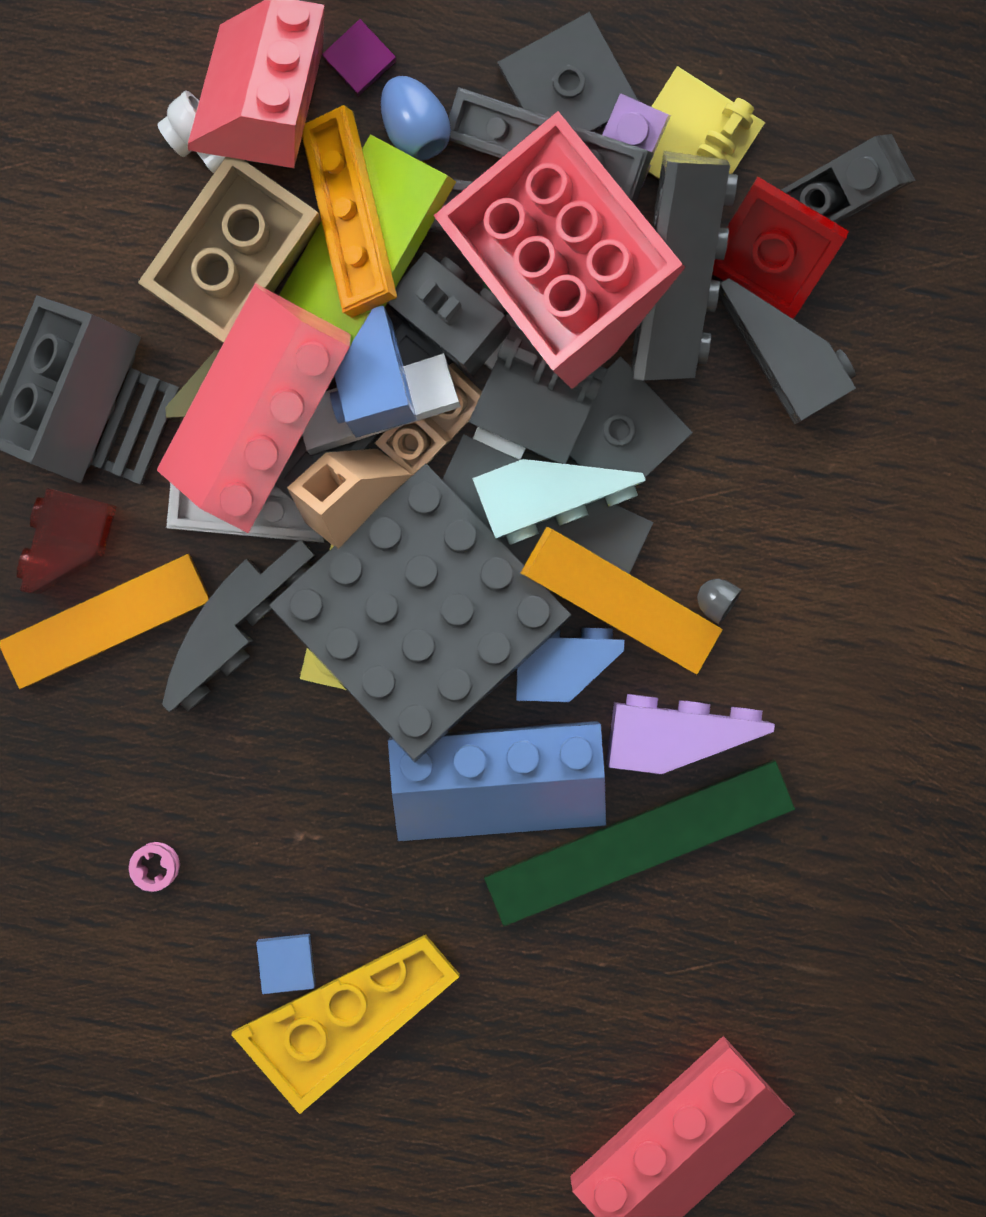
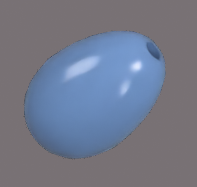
M396 76L390 79L384 86L381 96V114L390 141L397 149L420 161L438 155L447 146L451 133L449 118L444 106L434 93L418 80L408 76Z

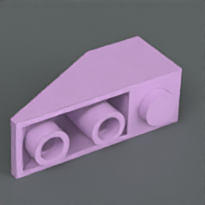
M627 694L626 703L614 702L606 764L609 768L663 774L774 732L775 724L769 721H762L763 711L731 707L730 716L709 714L711 704L679 700L678 710L658 708L657 697Z

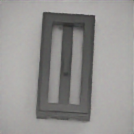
M130 368L91 465L143 485L169 421L166 418L165 407L181 388ZM139 383L145 385L144 391L115 463L111 462L108 459ZM158 390L165 393L137 465L134 470L126 468Z

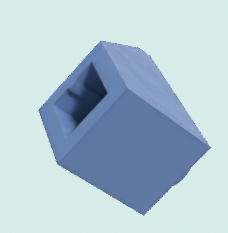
M581 628V638L560 637L559 629L517 668L516 700L570 702L624 651L625 640L613 639V629Z

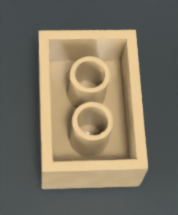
M225 157L138 283L149 293L223 344L254 284L256 283L274 293L311 240L321 222L320 215L316 210L246 161Z

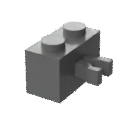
M424 252L395 288L397 298L387 302V305L395 315L410 324L448 358L473 377L510 332L512 326L504 315L506 309L496 296L486 288H483L478 294L464 282L469 276L452 260L444 256L438 262L428 253Z

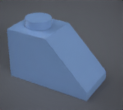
M384 306L373 308L334 375L338 391L330 393L332 408L338 424L346 422L356 438L417 421L393 323Z

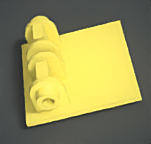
M677 66L651 106L671 116L650 162L651 167L648 173L659 179L663 152L670 151L725 159L730 164L729 174H733L765 122L752 114L754 107L745 100L736 98L735 102Z

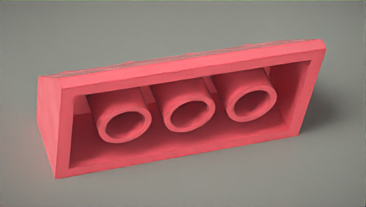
M255 283L165 452L157 471L200 509L249 533L350 348L351 334Z
M723 1036L570 1176L572 1192L595 1217H683L795 1114Z

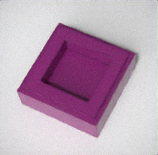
M361 19L322 53L323 59L358 97L396 62L394 54Z

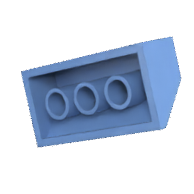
M598 721L448 732L415 763L391 737L388 739L391 788L398 841L606 825L601 724Z

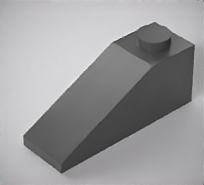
M730 278L720 283L718 297L794 425L856 389L851 381L856 376L855 370L841 349L834 352L829 342Z

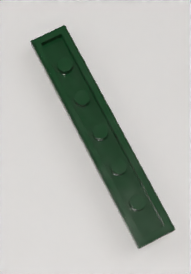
M772 760L485 875L484 879L504 927L791 812L795 808L775 760Z

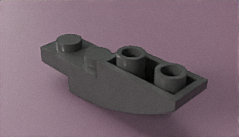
M297 541L264 572L252 560L245 559L209 598L191 625L168 677L162 703L168 712L177 710L181 705L187 712L190 711L211 692L205 684L219 671H222L228 677L250 658L245 648L254 640L240 625L246 620L251 626L258 623L271 611L269 605L272 601L270 598L285 585L290 587L311 568L310 563L318 556L305 541Z

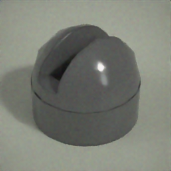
M724 579L709 580L699 589L697 595L698 605L706 617L719 625L736 603L742 590Z

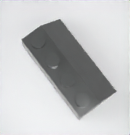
M670 151L663 152L652 227L685 266V269L635 330L631 355L633 379L695 378L697 363L707 364L711 333L703 332L706 312L715 313L720 288V281L711 280L714 260H724L729 228L720 227L723 206L733 207L738 175L729 174L730 164L725 159Z

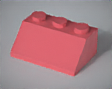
M264 0L220 24L188 141L189 151L295 168L323 51V4L299 0Z

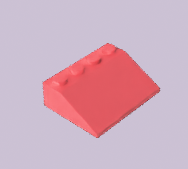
M559 111L433 215L549 367L571 389L587 378L619 350L685 269V266Z

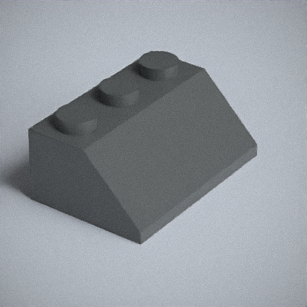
M36 295L0 383V450L30 464L81 483L86 470L94 460L95 448L106 421L113 414L115 400L125 375L134 363L135 351L141 337L93 314Z

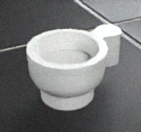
M189 91L181 93L169 105L167 116L158 123V128L165 140L182 157L192 152L188 150V141L199 100ZM197 152L212 173H215L225 159L224 156Z

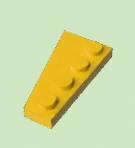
M425 934L234 1030L231 1035L295 1110L301 1114L458 979L459 973Z

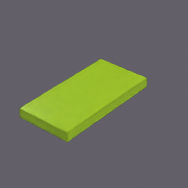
M370 134L362 151L396 288L435 220L433 215L442 208L456 181ZM321 221L279 296L351 334V345L372 309L353 318L342 312Z

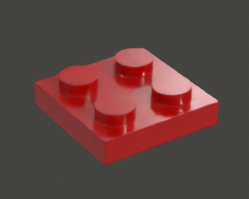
M757 176L726 227L729 228L725 258L724 260H714L712 274L723 281L730 278L794 319L846 240L849 231Z

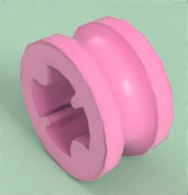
M160 842L148 843L135 851L131 857L128 868L130 878L142 890L150 892L159 891L175 880L179 873L180 862L174 849L167 844ZM156 853L162 856L160 865L167 869L165 877L159 874L155 877V880H150L146 877L148 868L141 865L144 856L149 860Z

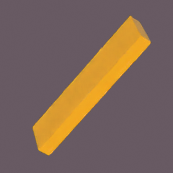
M342 105L305 123L302 138L342 312L353 318L396 299L397 294L354 113L348 107Z
M546 527L520 572L695 674H698L723 630L549 527Z
M186 554L0 640V649L18 688L23 689L205 605L210 596L191 555Z

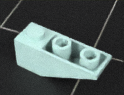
M521 459L472 478L495 538L499 539L506 536L509 545L538 535L539 532L536 524L556 517L558 525L561 526L589 515L585 505L605 498L608 507L634 498L638 496L635 486L646 481L643 473L526 459Z

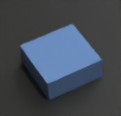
M310 934L258 939L256 943L262 994L315 988L316 982Z

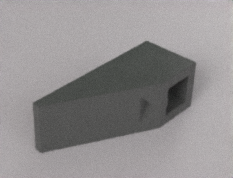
M888 134L874 136L781 189V191L833 222L838 223L916 180L893 135Z

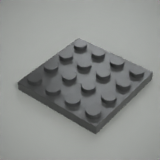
M427 464L422 466L391 494L339 549L334 546L269 605L271 610L414 763L571 619V614L544 586L520 573L524 565L498 538H495L488 527Z

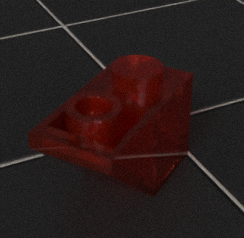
M47 488L45 497H37L32 509L30 527L36 528L31 549L25 547L18 562L17 578L23 579L20 591L40 594L104 557L117 506Z

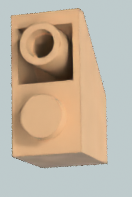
M379 449L326 452L292 482L287 489L304 522L330 544L339 549L370 515L413 475Z

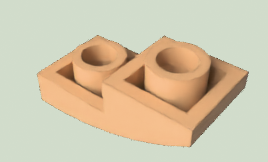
M453 363L448 366L461 407L385 431L375 442L392 460L412 475L425 464L428 465L465 427L482 394V391Z

